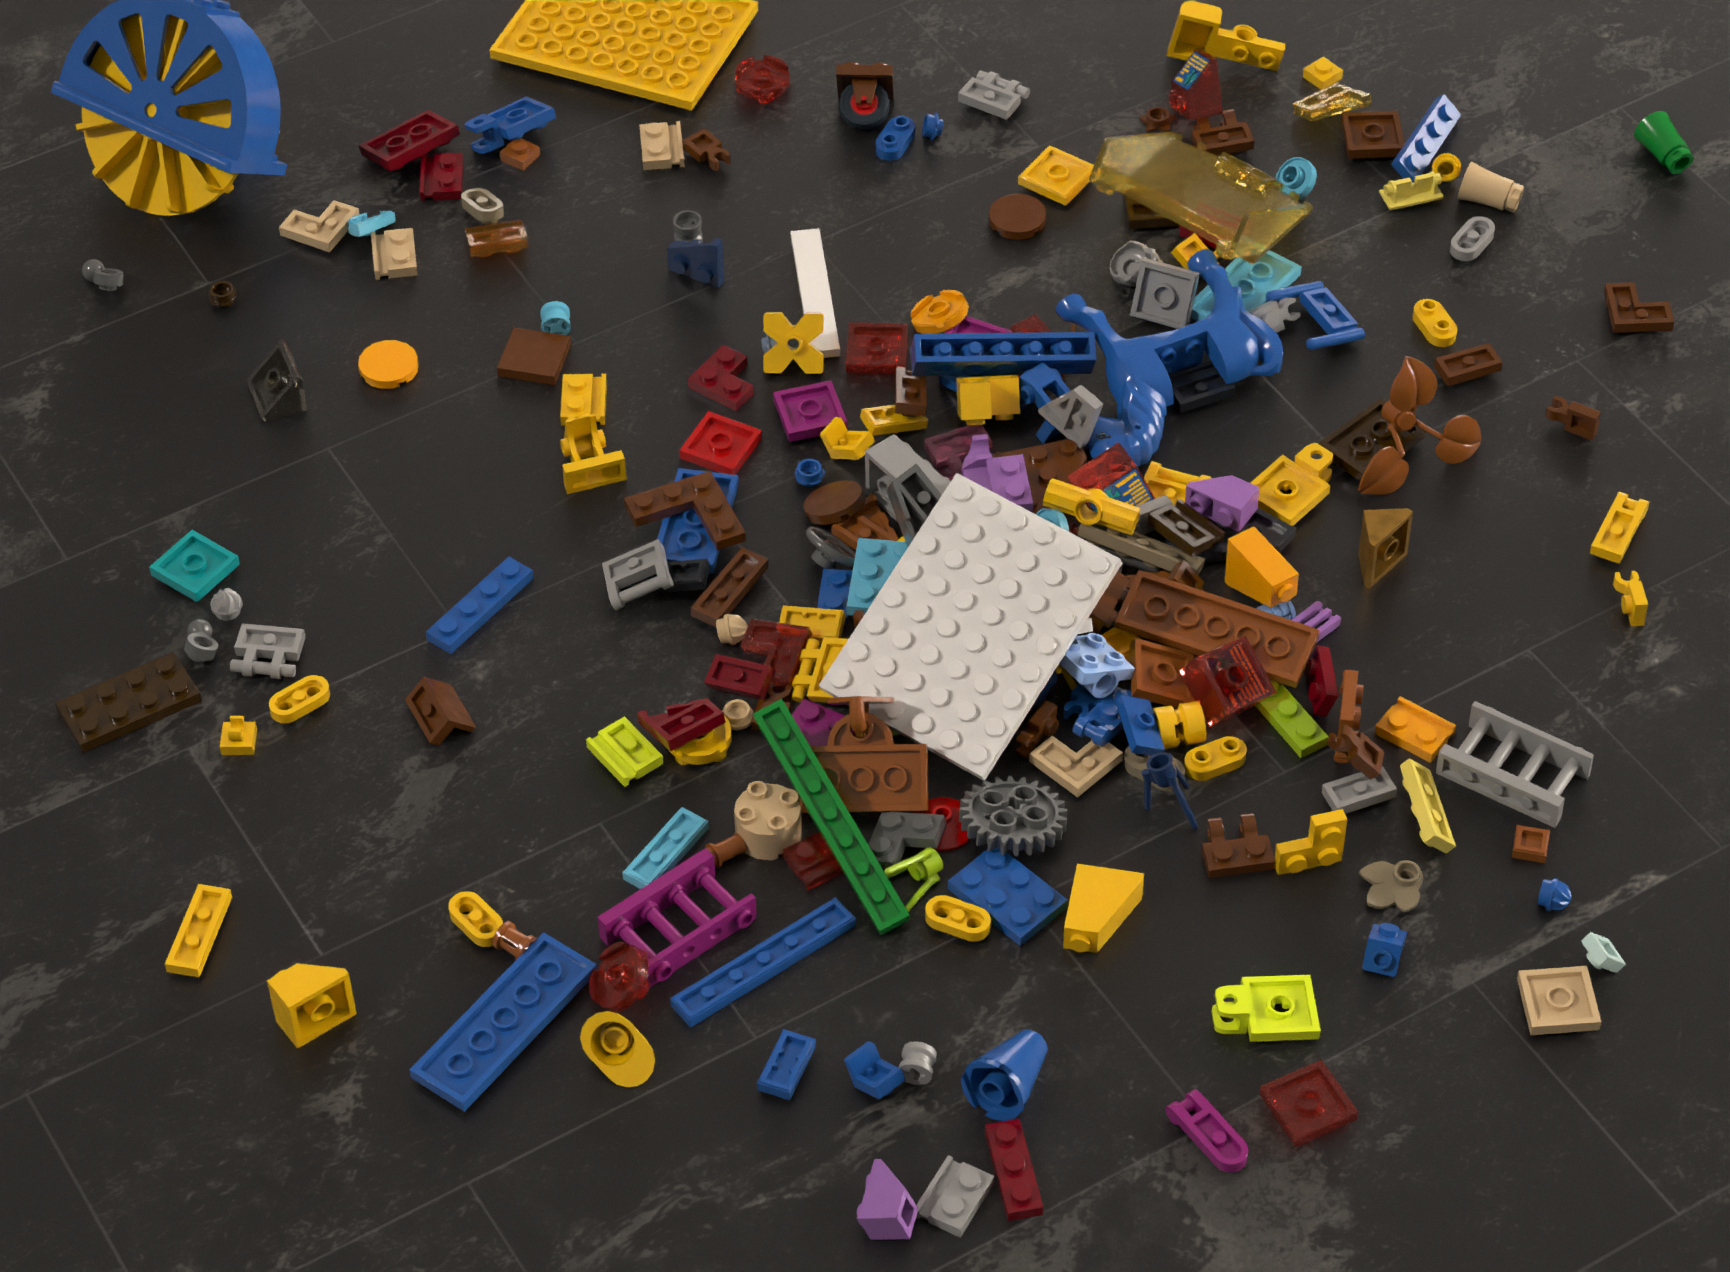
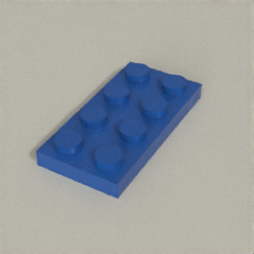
M678 468L674 482L707 471ZM711 472L732 508L739 486V475ZM691 509L663 518L657 539L664 546L667 562L708 559L711 566L709 573L714 574L720 550H716L695 510Z

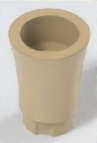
M1471 161L1462 180L1457 199L1476 202L1502 211L1505 208L1515 213L1521 200L1524 186L1514 183V180L1495 174Z

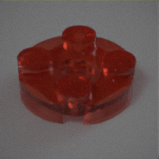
M763 55L764 60H755L754 56L740 62L735 69V89L748 98L757 99L762 104L771 103L775 97L783 94L790 86L788 65L782 59L775 56Z
M617 942L606 948L598 958L603 960L598 971L592 970L589 990L591 998L596 1003L616 1013L631 1006L636 999H642L646 996L649 990V982L647 980L649 966L646 951L626 942Z

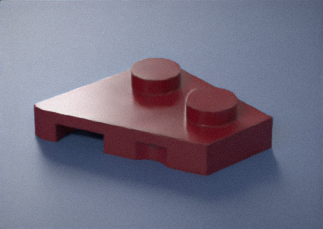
M707 698L694 700L686 704L666 706L667 713L648 716L647 710L637 713L639 724L669 751L680 748L695 738L709 733L726 723L724 713Z

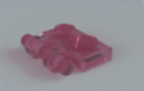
M982 425L964 426L924 439V448L936 468L948 464L949 468L940 470V474L952 480L956 473L962 475L963 463L961 460L965 459L968 455L972 436L987 434ZM988 435L989 451H991L992 440Z

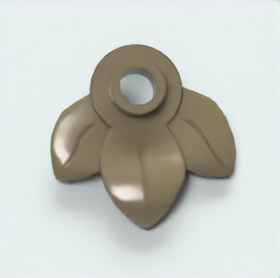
M1403 860L1393 865L1385 861H1379L1369 864L1359 871L1360 876L1372 884L1367 894V905L1377 909H1385L1395 904L1401 911L1407 912L1419 903L1420 893L1418 889L1423 883V873L1415 862Z

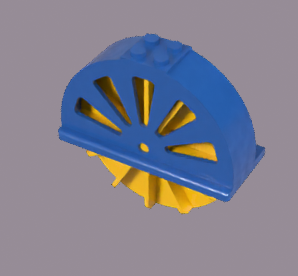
M118 0L96 14L82 29L66 57L59 81L53 82L51 93L82 106V123L75 126L76 131L84 132L88 152L95 166L92 174L96 179H103L106 185L131 208H136L150 214L166 216L194 213L215 201L223 193H230L234 189L233 182L239 173L285 175L287 164L277 160L278 155L274 154L279 136L281 107L277 78L271 60L254 31L239 17V12L230 9L231 4L226 1Z

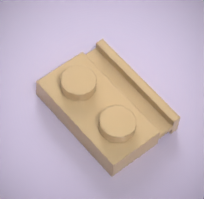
M676 121V125H668L667 122L639 124L643 170L672 168V165L675 164L685 167L680 121Z
M413 228L387 230L381 235H375V232H371L376 280H380V276L387 275L389 278L418 275Z

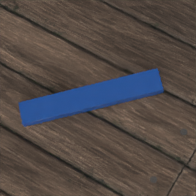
M835 897L671 997L670 1006L691 1028L856 926V918Z

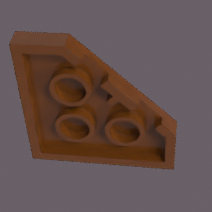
M1069 439L992 455V458L1023 454L1033 501V511L1030 512L1034 514L1043 508L1052 509L1043 506L1045 491L1052 478L1073 485V480L1078 473L1081 474L1087 466V457L1083 448L1079 449L1077 444Z

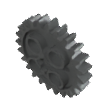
M997 776L994 783L985 780L982 782V787L974 784L972 785V792H965L964 799L960 801L959 822H962L961 830L967 831V838H976L977 846L985 843L988 844V851H992L997 847L1000 848L1001 855H1004L1007 850H1012L1015 856L1019 855L1020 850H1024L1028 855H1032L1033 848L1044 852L1045 845L1054 847L1055 840L1062 839V833L1066 832L1068 809H1064L1065 801L1058 800V793L1049 794V786L1038 788L1037 780L1027 784L1025 777H1022L1019 782H1015L1012 776H1008L1007 781L1003 782Z

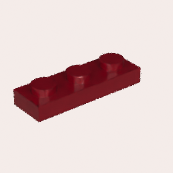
M1020 1119L985 1124V1136L1007 1220L1013 1221L1043 1215V1204Z

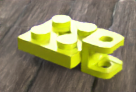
M1310 975L1242 977L1240 985L1222 986L1215 990L1216 1004L1212 1007L1214 1030L1218 1033L1246 1034L1248 1028L1250 1042L1313 1040L1320 1037L1321 1030ZM1233 998L1234 1002H1224V999ZM1275 1004H1281L1283 1009L1289 1010L1277 1012L1274 1010ZM1221 1016L1233 1018V1021L1224 1022L1221 1019Z

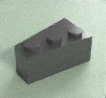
M917 463L892 481L886 490L907 547H909L942 496Z

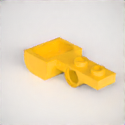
M1187 1L1181 5L1167 49V56L1188 61L1196 51L1207 59L1211 55L1278 71L1285 51L1284 43L1257 37V32L1248 25H1237L1233 31L1219 28L1222 17V9L1196 1Z

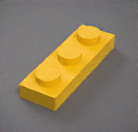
M198 884L165 962L167 972L200 977L231 902L232 894L230 889Z

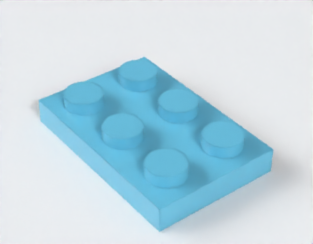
M858 538L847 601V615H853L856 610L867 612L907 550L906 542Z

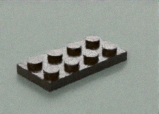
M171 652L59 700L55 704L58 713L82 753L197 704L202 699L199 690L174 652Z

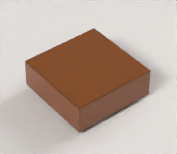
M1517 825L1512 858L1545 863L1550 830Z

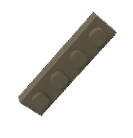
M1081 523L1077 536L1085 538V541L1095 546H1106L1123 557L1132 556L1142 560L1145 565L1152 568H1163L1172 571L1177 563L1185 560L1198 575L1205 561V558L1197 555L1191 557L1179 548L1134 532L1131 536L1099 524L1084 525Z

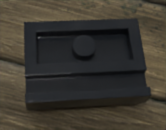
M1212 361L1168 374L1174 394L1173 403L1180 413L1235 396V386L1233 383H1225Z

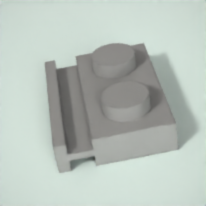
M948 1155L917 1203L918 1212L916 1218L923 1217L928 1220L929 1224L961 1238L994 1185V1176L965 1162L960 1164L953 1161V1157Z

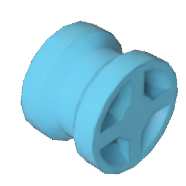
M559 301L546 303L540 311L542 332L561 335L569 334L571 330L569 307Z

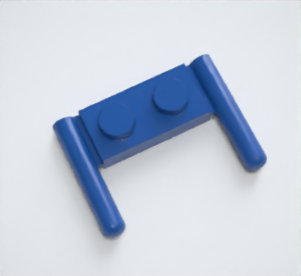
M1322 281L1271 290L1266 293L1267 301H1280L1283 298L1300 297L1299 302L1328 334L1308 339L1306 346L1309 350L1358 341L1365 337L1364 330L1357 328L1358 323L1327 287L1324 288Z

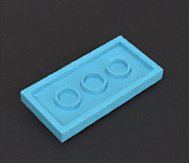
M1252 242L1225 270L1232 287H1241L1243 305L1249 311L1268 302L1266 300V293L1268 291L1289 287L1301 275L1302 266ZM1208 285L1195 297L1191 318L1196 321L1206 318L1214 308V295Z

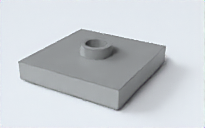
M1143 258L1140 263L1130 316L1176 329L1188 326L1190 324L1200 273Z

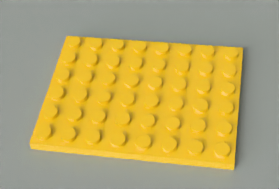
M525 0L490 48V58L692 111L757 13L758 2L753 0Z

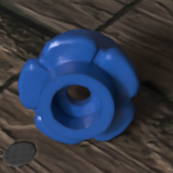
M934 113V115L926 114L922 126V136L930 137V140H934L936 136H941L943 129V119H939L938 113Z
M804 459L798 463L794 475L799 484L813 487L821 483V478H824L825 471L817 460Z

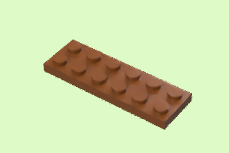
M1138 570L1115 620V628L1207 659L1214 657L1241 641L1244 643L1262 677L1293 688H1297L1319 638V629Z

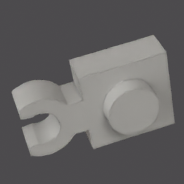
M1283 298L1278 304L1277 301H1268L1248 311L1250 314L1263 320L1276 333L1285 329L1283 320L1294 321L1301 316L1300 312H1291L1290 314L1288 312L1289 305L1296 302L1295 298Z

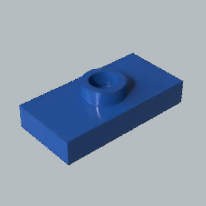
M1121 695L1116 704L1131 753L1152 756L1156 753L1164 752L1165 748L1150 700Z
M783 1029L757 1082V1090L790 1100L816 1048V1039Z

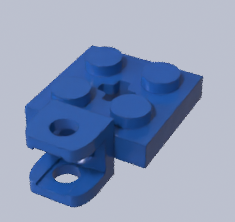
M526 96L487 115L483 113L467 121L464 125L466 130H470L473 133H483L484 137L472 142L471 148L475 152L484 154L503 146V138L517 140L522 138L527 131L545 127L547 122L556 118L553 107Z

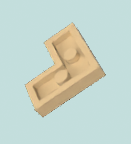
M333 200L319 218L293 210L279 226L280 236L330 252L348 231V221L350 218L359 215V209Z
M1051 736L1030 753L1029 762L1076 797H1079L1122 762L1123 752L1109 742L1101 747L1090 741L1076 753L1054 736Z

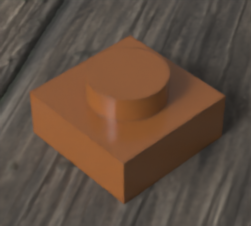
M522 138L512 140L500 151L501 161L522 171L540 156V147Z

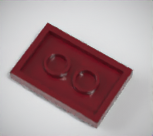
M426 110L358 146L362 156L392 171L402 168L405 163L415 158L424 157L428 151L438 146L449 144L452 139L460 135L457 124L430 110Z

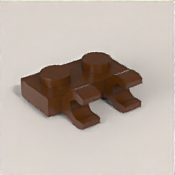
M1233 109L1221 111L1224 121H1220L1221 126L1217 127L1210 126L1206 114L1195 115L1194 119L1197 126H1193L1194 131H1192L1191 140L1199 159L1254 149L1255 140L1247 122L1238 123Z
M1254 813L1240 815L1242 824L1239 825L1241 835L1239 839L1225 840L1221 817L1207 819L1209 829H1206L1209 843H1202L1201 852L1208 878L1273 870L1275 868V858L1268 835L1258 836Z

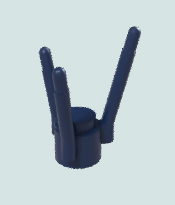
M1160 752L1152 755L1147 761V769L1141 772L1144 779L1145 810L1151 809L1152 781L1162 788L1171 786L1191 827L1197 829L1198 824L1177 779L1185 789H1188L1190 785L1175 764L1172 754Z

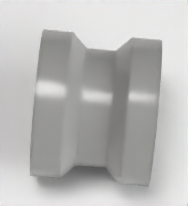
M916 1041L905 1044L902 1049L903 1061H901L898 1067L903 1072L905 1082L914 1085L929 1083L933 1076L931 1066L934 1065L937 1058L936 1050L923 1042Z

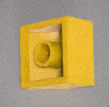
M297 963L286 970L279 971L274 977L267 980L276 1022L297 1049L357 1014L349 973L344 968Z

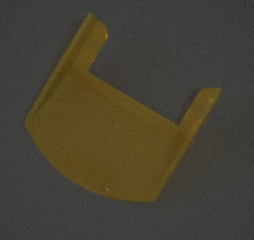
M1175 132L1106 137L1088 179L1097 185L1099 191L1112 195L1114 190L1216 244L1217 250L1215 253L1218 256L1228 260L1240 257L1251 264L1256 263L1305 219L1314 207L1304 201L1303 205L1298 202L1300 195L1295 191H1290L1289 195L1282 191L1281 187L1283 184L1263 171L1225 152H1222L1219 157L1205 151L1207 145L1202 142H1198L1196 147L1181 141L1183 135Z

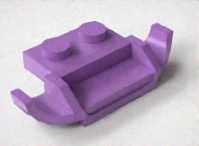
M988 434L972 436L968 455L963 462L962 476L1028 511H1033V501L1023 454L992 458V454L989 452Z

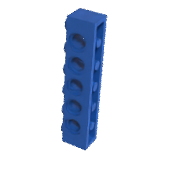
M1094 332L914 334L910 348L912 376L1022 375L1025 371L1041 363H1044L1051 369H1056L1060 374H1091L1097 360Z

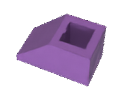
M1233 475L1189 482L1186 486L1185 503L1201 515L1239 532L1258 509L1259 487Z
M874 1159L871 1172L866 1177V1190L862 1203L859 1204L857 1209L858 1222L871 1240L910 1239L918 1208L906 1188L881 1159Z

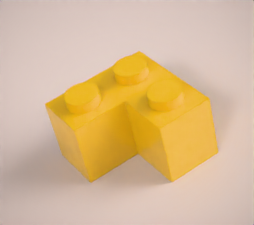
M1017 375L956 378L958 415L961 420L967 422V425L985 424V419H992V415H995V420L1013 419V414H1020L1019 377Z

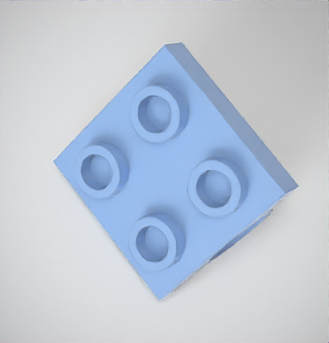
M1096 633L1076 636L1059 663L1096 698H1104L1110 695L1120 680L1132 679L1135 670L1125 659L1124 655L1117 652L1106 642L1103 636Z

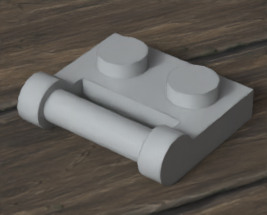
M659 539L602 563L609 600L615 611L624 608L625 603L660 588L666 590L674 586L669 573L665 549ZM654 574H657V576L654 577V578H651V579H649V580H647V581H644V582H642V583H640V584H637V585H635V586H633V587H630V588H628V589H626V590H624V591H620V589H622V588H624V587H627V586H629V585H631V584H634V583H636V582H638V581H641V580H643V579H645V578H648V577H650V576H652V575H654Z

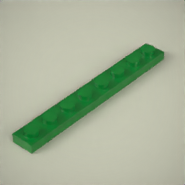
M780 699L753 713L756 724L880 936L909 921L910 915L784 701Z

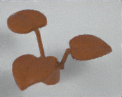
M1405 356L1402 367L1391 386L1390 400L1384 404L1381 412L1382 417L1390 423L1387 429L1392 433L1398 451L1394 447L1388 446L1374 455L1358 487V491L1362 494H1390L1399 489L1405 482L1409 465L1402 459L1405 451L1397 430L1407 431L1416 425L1434 437L1441 439L1435 448V454L1440 460L1449 464L1460 463L1468 459L1480 446L1482 437L1479 424L1468 415H1458L1452 418L1446 424L1443 434L1416 419L1414 411L1417 410L1418 405L1428 404L1434 398L1437 390V378L1427 365L1415 358Z

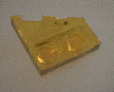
M1336 82L1293 103L1294 114L1314 121L1323 117L1372 105L1370 94Z

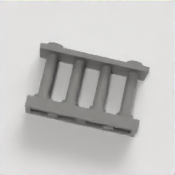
M1474 701L1469 719V727L1472 730L1458 749L1447 744L1443 745L1438 754L1436 774L1555 828L1561 820L1565 798L1560 795L1574 774L1586 780L1589 778L1594 754L1498 712L1492 707ZM1484 734L1502 741L1488 763L1471 756V753ZM1514 747L1532 755L1518 776L1500 769ZM1544 761L1562 768L1548 790L1530 783Z

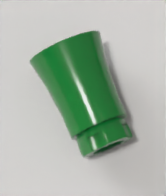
M1665 111L1651 113L1637 125L1634 131V138L1646 147L1663 167L1668 168L1672 174H1679L1684 169L1690 167L1694 157L1689 150V146L1681 138Z

